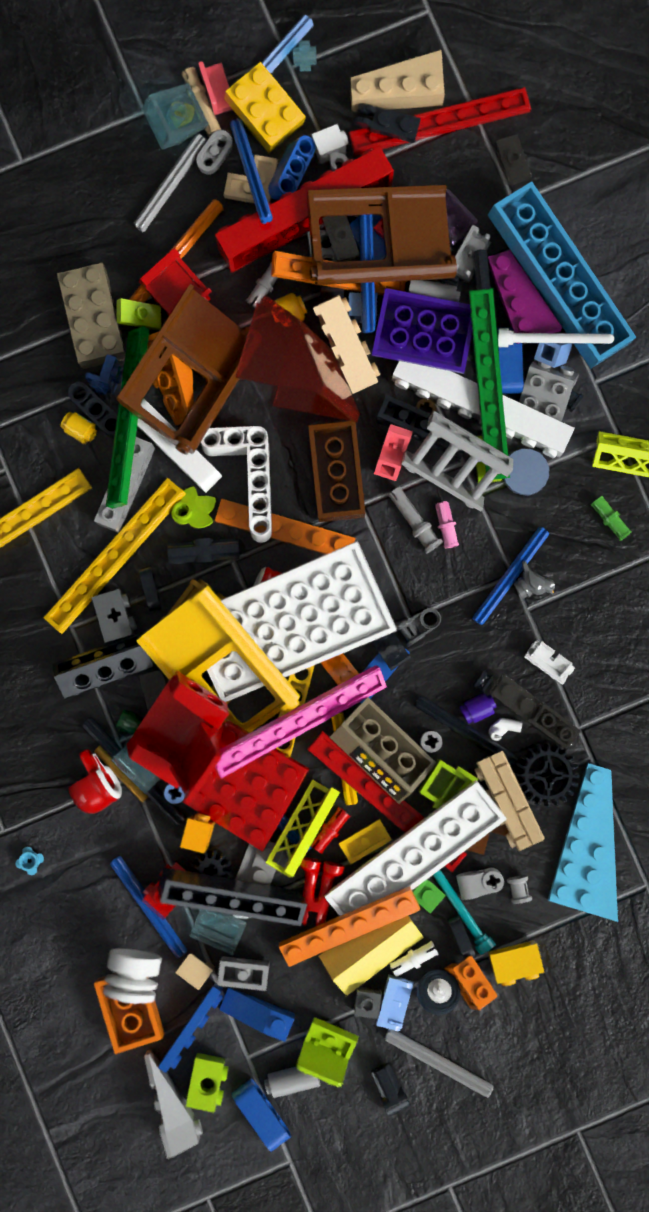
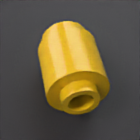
M68 412L61 422V428L64 429V432L83 444L91 442L97 434L96 424L78 413Z

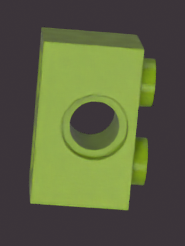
M197 1053L186 1107L214 1113L216 1105L221 1106L224 1091L219 1090L221 1081L226 1082L229 1068L224 1066L226 1058ZM204 1078H211L215 1085L207 1088L202 1084V1080Z

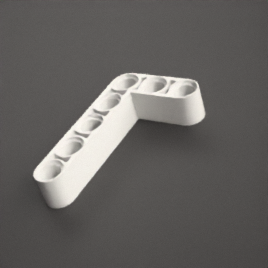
M260 426L209 428L201 441L202 450L206 455H247L250 532L256 542L263 543L268 541L272 535L267 431ZM256 437L264 439L261 443L252 442ZM233 438H238L240 440V442L237 444L229 443V441ZM210 439H215L217 441L214 445L206 444V442ZM256 459L264 460L262 465L253 464ZM257 481H263L265 483V485L261 488H256L255 486H253L254 483ZM258 503L266 505L263 510H256L254 508ZM263 525L267 529L263 533H257L255 528Z

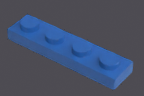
M216 982L160 1062L158 1068L164 1073L170 1067L175 1069L182 1058L179 1053L183 1047L186 1049L190 1047L196 1038L193 1035L196 1028H203L209 1019L207 1012L211 1006L216 1008L222 1000L223 996L220 993L223 987L218 986Z

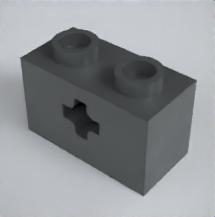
M120 589L92 597L105 643L109 644L135 634L134 630L137 629L134 617L129 616L127 608L131 606L127 593L123 594ZM114 610L121 613L117 622L111 619V616L114 615Z

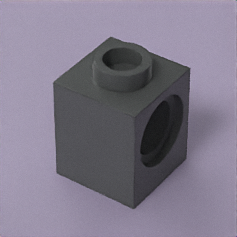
M358 987L356 989L354 1016L379 1019L381 990Z

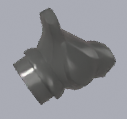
M525 560L522 561L523 577L518 578L513 583L521 597L524 599L532 594L541 595L545 592L553 594L555 588L554 581L533 572L528 567Z

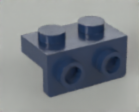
M107 354L100 376L86 372L85 378L89 385L94 388L93 391L102 395H107V392L114 394L117 384L122 383L123 368L115 356Z

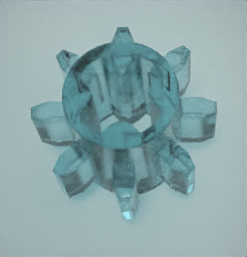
M299 41V47H293L294 66L300 65V71H311V65H317L316 46L310 47V41Z

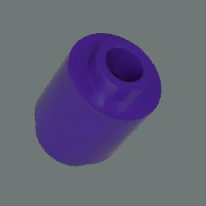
M482 693L464 702V705L459 708L467 724L471 722L475 724L495 714L493 709L497 706L491 695L486 696L485 693Z

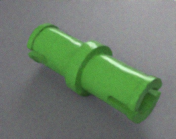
M603 496L591 504V507L604 520L602 523L605 526H609L619 541H622L632 533L619 517V512H615Z

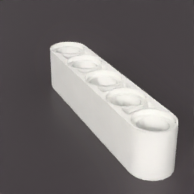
M144 398L142 399L141 406L173 431H177ZM138 418L137 426L205 493L222 477L197 450L193 454L188 453L184 455L175 448L176 445Z

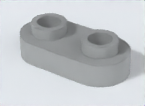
M224 130L215 131L198 153L196 161L202 173H215L231 152L233 142L228 132ZM220 142L225 143L224 147H218L217 145ZM206 161L213 162L210 166L205 165Z

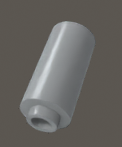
M411 280L409 293L459 302L460 292L456 291L457 286L427 280Z
M296 1067L269 1073L268 1079L264 1080L267 1094H272L273 1098L321 1086L320 1079L307 1075Z

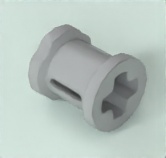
M434 731L423 733L419 740L420 746L427 752H436L442 746L441 736ZM428 735L437 739L433 748L430 745H425Z
M527 875L507 879V883L511 887L512 904L525 903L532 900V896L528 892Z

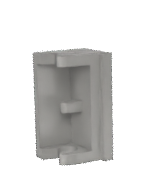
M472 225L455 256L457 262L456 275L467 283L470 282L475 273L474 251L480 249L487 251L491 244L489 242L490 235L487 233L485 236L479 234V228Z

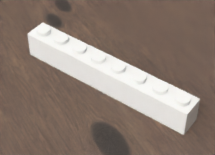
M402 361L398 362L392 375V381L395 382L394 384L404 390H407V388L416 391L415 394L423 399L431 398L437 401V405L445 409L451 407L457 410L458 414L464 418L470 419L472 417L479 420L481 425L477 383L451 371ZM503 395L506 437L513 438L514 436L522 440L521 443L527 447H538L543 450V454L552 458L556 456L560 458L575 428Z

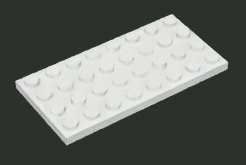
M358 541L221 600L284 677L397 630ZM235 651L230 652L207 669L220 699L225 702L265 686Z

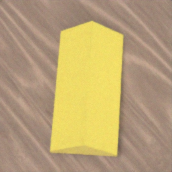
M405 916L320 954L319 957L332 980L346 995H349L424 937L411 918Z

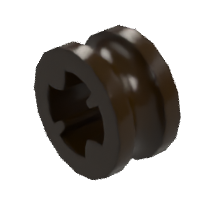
M421 399L416 405V408L419 409L420 406L423 408L424 404H427L432 413L433 411L436 412V405L431 399Z

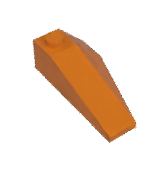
M159 332L149 335L147 350ZM171 354L153 384L155 388L161 390L164 396L163 403L175 425H180L194 404L193 371L182 360Z

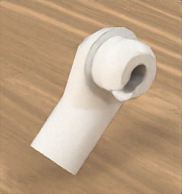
M508 718L498 719L489 728L490 738L498 741L507 731L521 732L522 721Z

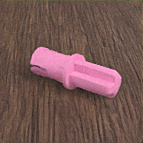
M439 502L435 507L439 520L438 529H441L444 548L459 546L454 527L456 522H453L449 502Z

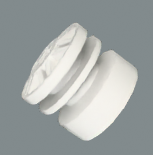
M134 949L110 950L107 967L117 972V974L105 977V981L109 985L104 986L103 994L109 998L126 1003L153 1002L155 1000V993L151 990L157 988V983L147 977L159 974L161 957L154 953Z

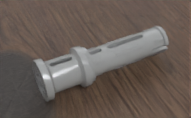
M401 487L389 493L388 496L413 529L414 538L417 537L424 546L426 554L443 543L442 539H438L432 531V525L422 519Z

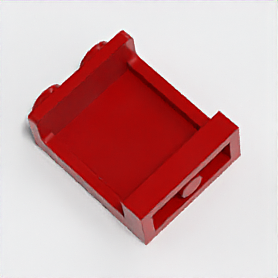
M175 248L139 280L142 287L168 316H170L190 284L194 286V290L207 301L211 299L208 295L212 290L210 288L207 289L180 258V253Z

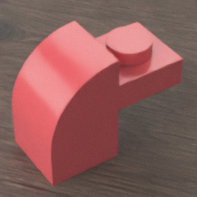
M390 424L374 472L375 475L394 481L397 480L402 466L403 453L407 450L413 431Z

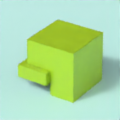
M437 759V764L429 772L418 792L434 802L432 807L438 809L472 782L479 779L459 766L454 769Z

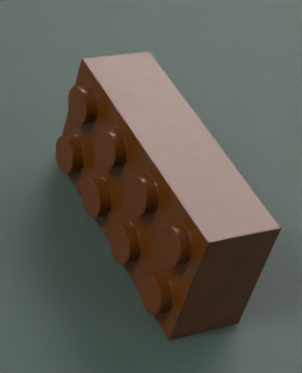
M346 421L308 425L318 521L328 522L365 518L356 422Z

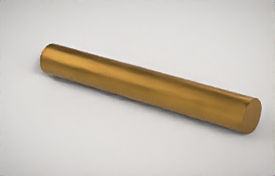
M101 746L94 751L141 803L148 798Z

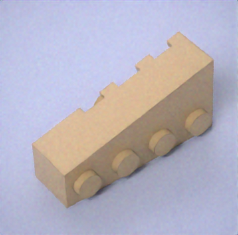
M441 50L351 77L352 111H357L360 103L384 109L442 106L444 100V80Z
M337 295L314 306L313 309L316 316L318 315L322 329L330 341L331 348L340 363L339 365L352 393L354 394L378 383L377 376L380 375L375 362L370 364L367 355L371 354L366 341L361 342L357 335L361 330L356 319L351 321L348 315L351 308L346 297L341 299L340 295Z

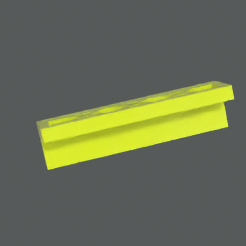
M599 431L597 449L592 463L593 467L649 477V469L645 466L649 463L648 440ZM602 452L611 453L614 459L609 462L600 461V456ZM633 457L638 463L627 466L622 460Z
M311 780L265 863L289 878L293 877L340 792L334 788L328 789L318 782ZM314 787L325 793L322 801L316 804H312L310 793ZM306 800H307L308 806L303 807V805L305 804V802H306ZM318 806L317 810L314 813L313 807ZM309 808L312 819L309 823L300 825L299 812ZM294 821H296V827H292ZM307 826V828L305 829L304 833H302V829H301V828ZM298 829L300 836L298 844L289 846L286 835L289 831ZM284 841L285 847L280 848L281 844ZM294 847H295L294 851H293L292 854H291V853H290V848H294ZM286 850L288 861L283 868L272 860L277 852Z

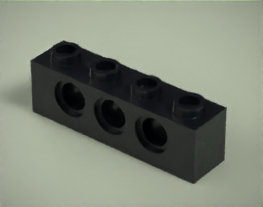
M386 395L377 415L376 423L388 428L392 424L413 431L411 438L423 443L430 433L427 425L431 414ZM442 437L437 438L431 447L445 452L450 442ZM462 449L457 450L454 457L461 460L465 451Z
M140 632L53 663V675L63 697L76 696L86 690L99 688L106 683L121 680L128 675L143 672L153 667V660L137 642L143 633Z

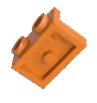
M468 956L460 963H451L444 968L445 971L452 974L458 981L460 994L470 1009L481 1010L497 998L496 992L472 956Z

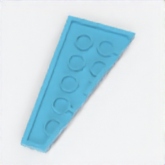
M587 763L548 901L618 922L611 770Z

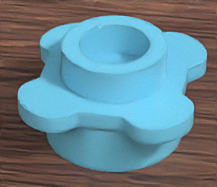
M25 847L22 850L23 854L16 860V866L27 871L29 875H34L37 873L38 865L44 861V856L41 853L37 854L32 851L31 847Z

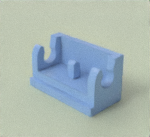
M388 974L380 1003L379 1019H376V1026L400 1031L414 981Z

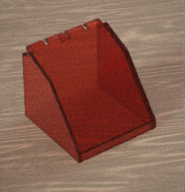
M267 296L262 297L260 303L256 305L235 377L278 386L273 403L275 407L357 422L360 413L333 350L295 315Z

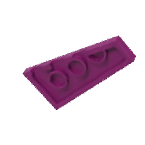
M509 250L489 256L488 265L511 330L514 333H556L561 331V325L512 252Z

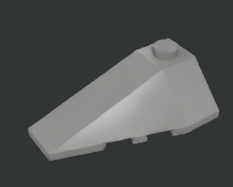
M150 1049L147 1050L144 1057L151 1088L157 1090V1093L154 1094V1105L156 1111L162 1114L159 1128L168 1159L198 1144L203 1130L200 1120H196L192 1109L186 1107V1100L167 1072L164 1073L158 1068L160 1061L153 1050Z

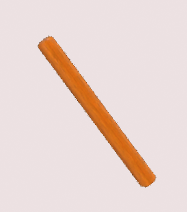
M216 199L208 205L172 248H175L180 253L181 259L223 210V205ZM141 285L129 300L144 303L150 294Z

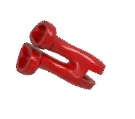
M304 857L300 867L305 871L303 896L307 907L301 925L306 926L309 918L308 912L313 911L318 912V915H316V926L325 923L328 915L329 902L324 896L332 889L335 878L343 874L345 866L332 861H324L318 898H315V887L321 867V860Z

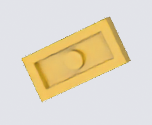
M380 819L341 841L339 845L350 864H353L392 839Z

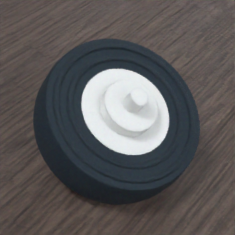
M430 971L418 983V1001L431 1014H447L456 1007L460 1000L459 983L447 971Z

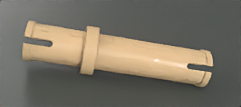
M190 67L182 72V76L189 89L188 95L193 99L201 120L205 124L207 135L210 137L215 131L221 130L205 94V86H202L196 69Z

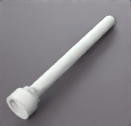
M499 328L498 334L499 347H509L513 343H612L614 341L612 334L514 333V331H509V328Z

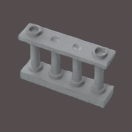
M433 411L427 425L430 433L415 454L407 450L403 453L401 464L409 472L419 474L462 500L468 507L475 508L481 512L484 507L483 492L497 474H503L506 477L510 475L513 471V459ZM442 437L450 442V445L435 466H432L422 459L437 438ZM462 449L470 454V457L456 476L452 478L442 471L457 450ZM477 462H483L490 469L474 490L463 485L462 482Z

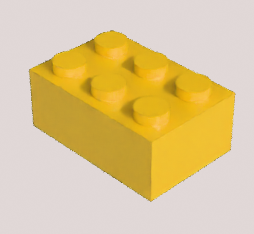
M261 62L225 91L224 100L268 153L304 124L306 116Z

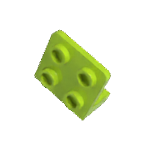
M314 1017L304 1039L296 1068L307 1075L340 1087L345 1077L349 1058L359 1036Z

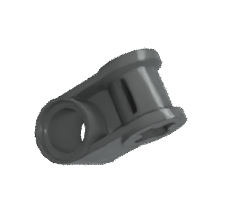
M428 608L414 617L412 616L396 628L400 630L407 641L406 646L409 647L438 627L441 622V616L436 609ZM426 613L436 615L437 622L434 625L429 626L424 623L423 617ZM407 627H409V629L411 630L412 634L414 635L413 637L408 631Z

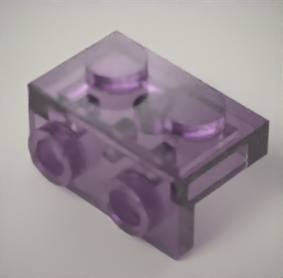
M447 188L445 199L449 243L453 247L467 236L472 225L475 226L478 220Z

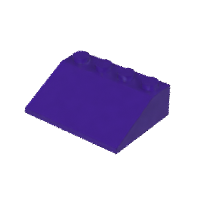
M385 288L372 356L464 374L472 336L470 304Z

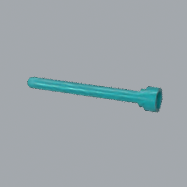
M438 870L433 874L434 878L475 938L474 943L480 955L486 953L496 945L491 936L481 932L442 871Z

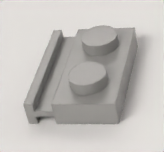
M269 841L263 852L249 844L235 880L270 886L276 869L267 865L265 861L276 843ZM283 851L277 852L272 861L278 864Z

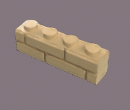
M500 751L477 762L478 768L474 770L480 782L485 780L489 788L486 790L487 794L506 816L507 820L501 823V826L506 824L509 830V834H506L510 846L512 848L516 846L518 851H521L544 840L543 833L504 752Z

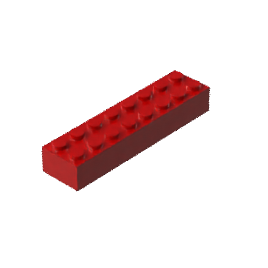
M381 147L376 149L370 148L363 152L361 157L345 161L339 169L326 171L321 175L320 179L314 182L308 181L294 193L287 192L280 197L279 201L273 204L268 203L273 217L271 222L261 223L258 212L252 215L246 214L242 216L232 226L225 225L220 228L218 233L215 234L218 250L229 270L233 273L310 231L307 207L308 190L392 187L394 170ZM337 216L320 217L319 226Z

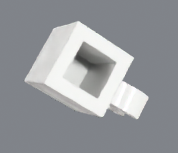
M337 124L312 134L315 152L320 164L330 160L331 169L335 171L337 170L336 162L341 161L344 163L348 160L344 155L346 154L348 139L344 131L340 132Z

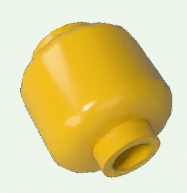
M294 293L276 299L274 302L275 309L271 310L276 323L281 322L286 328L302 322L305 319L304 314L307 313L301 296H296Z

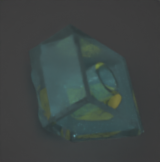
M189 83L148 95L142 107L161 149L181 144L209 125Z

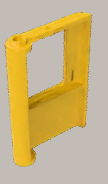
M208 585L137 640L138 644L169 680L177 670L217 697L218 695L203 679L202 673L230 652H237L275 697L274 702L244 723L240 722L228 708L229 715L224 722L229 720L249 733L264 724L278 712L285 711L286 709L290 712L300 703L298 701L300 698L298 692Z

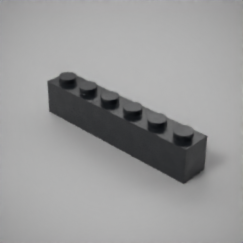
M164 867L157 889L160 903L301 926L307 907L302 891Z

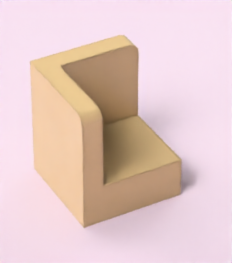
M190 953L180 965L176 974L199 990L215 966L208 961L204 963Z

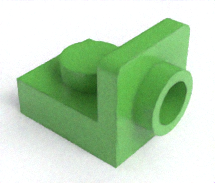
M428 879L412 890L418 903L429 913L446 896Z

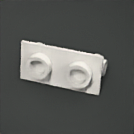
M536 640L531 644L524 657L547 673L552 679L563 685L568 675H571L575 669L572 666L573 663L560 654L554 659L551 656L555 650L543 641L539 642Z

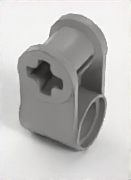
M496 868L469 871L456 875L462 900L474 899L482 895L498 892L504 885V878ZM490 875H494L495 878H499L495 880V885H491L490 882H486L490 880Z

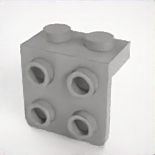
M534 360L529 367L519 403L561 422L579 373L574 372V369L567 366L553 368Z

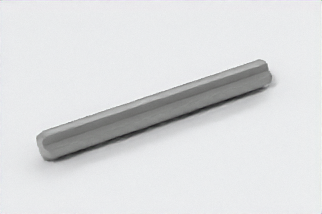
M196 134L135 220L134 225L138 230L144 232L197 158L198 153L206 143V139L202 135Z
M392 1029L387 1031L385 1035L387 1042L485 1097L491 1095L493 1085L400 1032Z

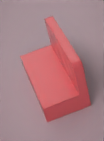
M203 61L198 62L200 74L214 115L233 110L224 100L225 91L229 89V85L222 64L205 68Z

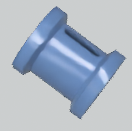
M169 784L165 788L164 795L168 802L177 804L184 800V793L180 786L179 792L182 793V796H178L176 799L173 798L174 794L170 792L175 787Z

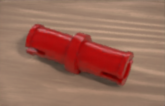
M338 807L327 823L324 822L322 825L323 829L311 846L323 854L332 839L339 836V830L351 815L341 807Z

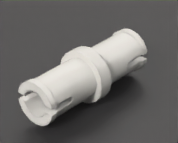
M430 941L414 951L411 949L407 955L391 962V969L401 965L399 969L393 971L395 976L398 977L414 967L417 969L421 967V963L439 955L437 949L427 953L428 950L435 947L434 943Z

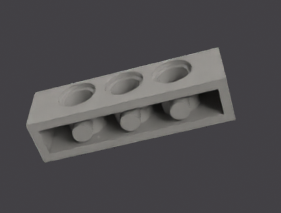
M136 437L127 505L114 509L106 507V491L95 517V523L117 533L121 531L155 450L152 443Z

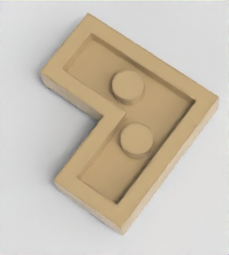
M255 155L256 167L267 201L270 203L271 196L268 192V187L277 169L278 159ZM228 173L224 198L254 203L247 177Z

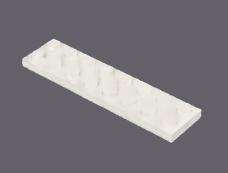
M475 780L334 886L324 897L341 916L408 886L413 890L507 820L506 816L478 781Z

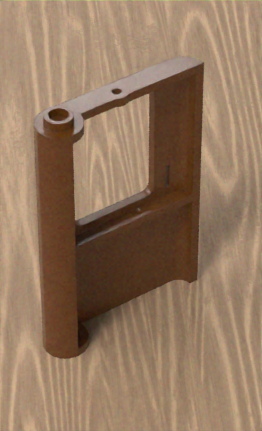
M446 185L308 190L307 207L313 266H310L311 281H315L316 285L455 278L457 262L455 256L450 254L445 199ZM381 215L386 253L384 260L323 261L319 227L320 217Z
M192 284L186 289L117 397V401L176 445L175 448L184 455L195 452L264 340L262 335L256 330L249 327H239L198 294ZM171 354L178 357L206 380L204 388L177 431H173L141 406L142 399Z

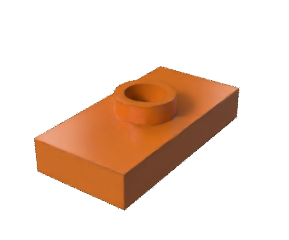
M343 653L320 662L337 685L359 674Z

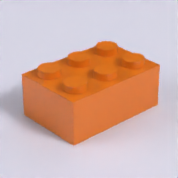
M106 976L98 978L94 982L115 1054L163 1038L165 1032L155 1000L148 1003L122 1002L103 994L104 986L109 985L105 981Z

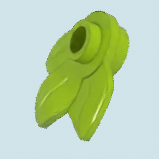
M194 486L185 489L186 495L172 509L173 520L178 524H189L194 528H204L211 525L213 520L209 514L214 509L215 497L198 496ZM182 512H188L185 516H180Z

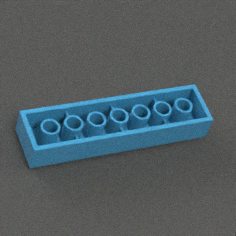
M532 181L493 205L488 213V217L565 332L573 334H612L614 336L612 343H573L590 369L627 346L636 338Z

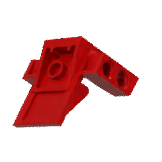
M176 670L127 743L129 758L176 789L180 786L184 793L185 801L190 804L222 759L220 737L225 728L223 726L224 720L229 715L227 703Z

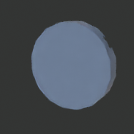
M520 449L509 456L513 459V471L510 473V478L504 479V482L512 492L529 496L539 492L546 485L549 478V466L546 459L539 452L532 449Z

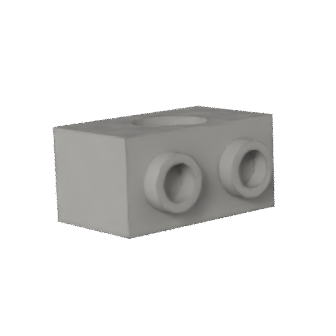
M222 956L219 967L218 986L266 991L270 961Z

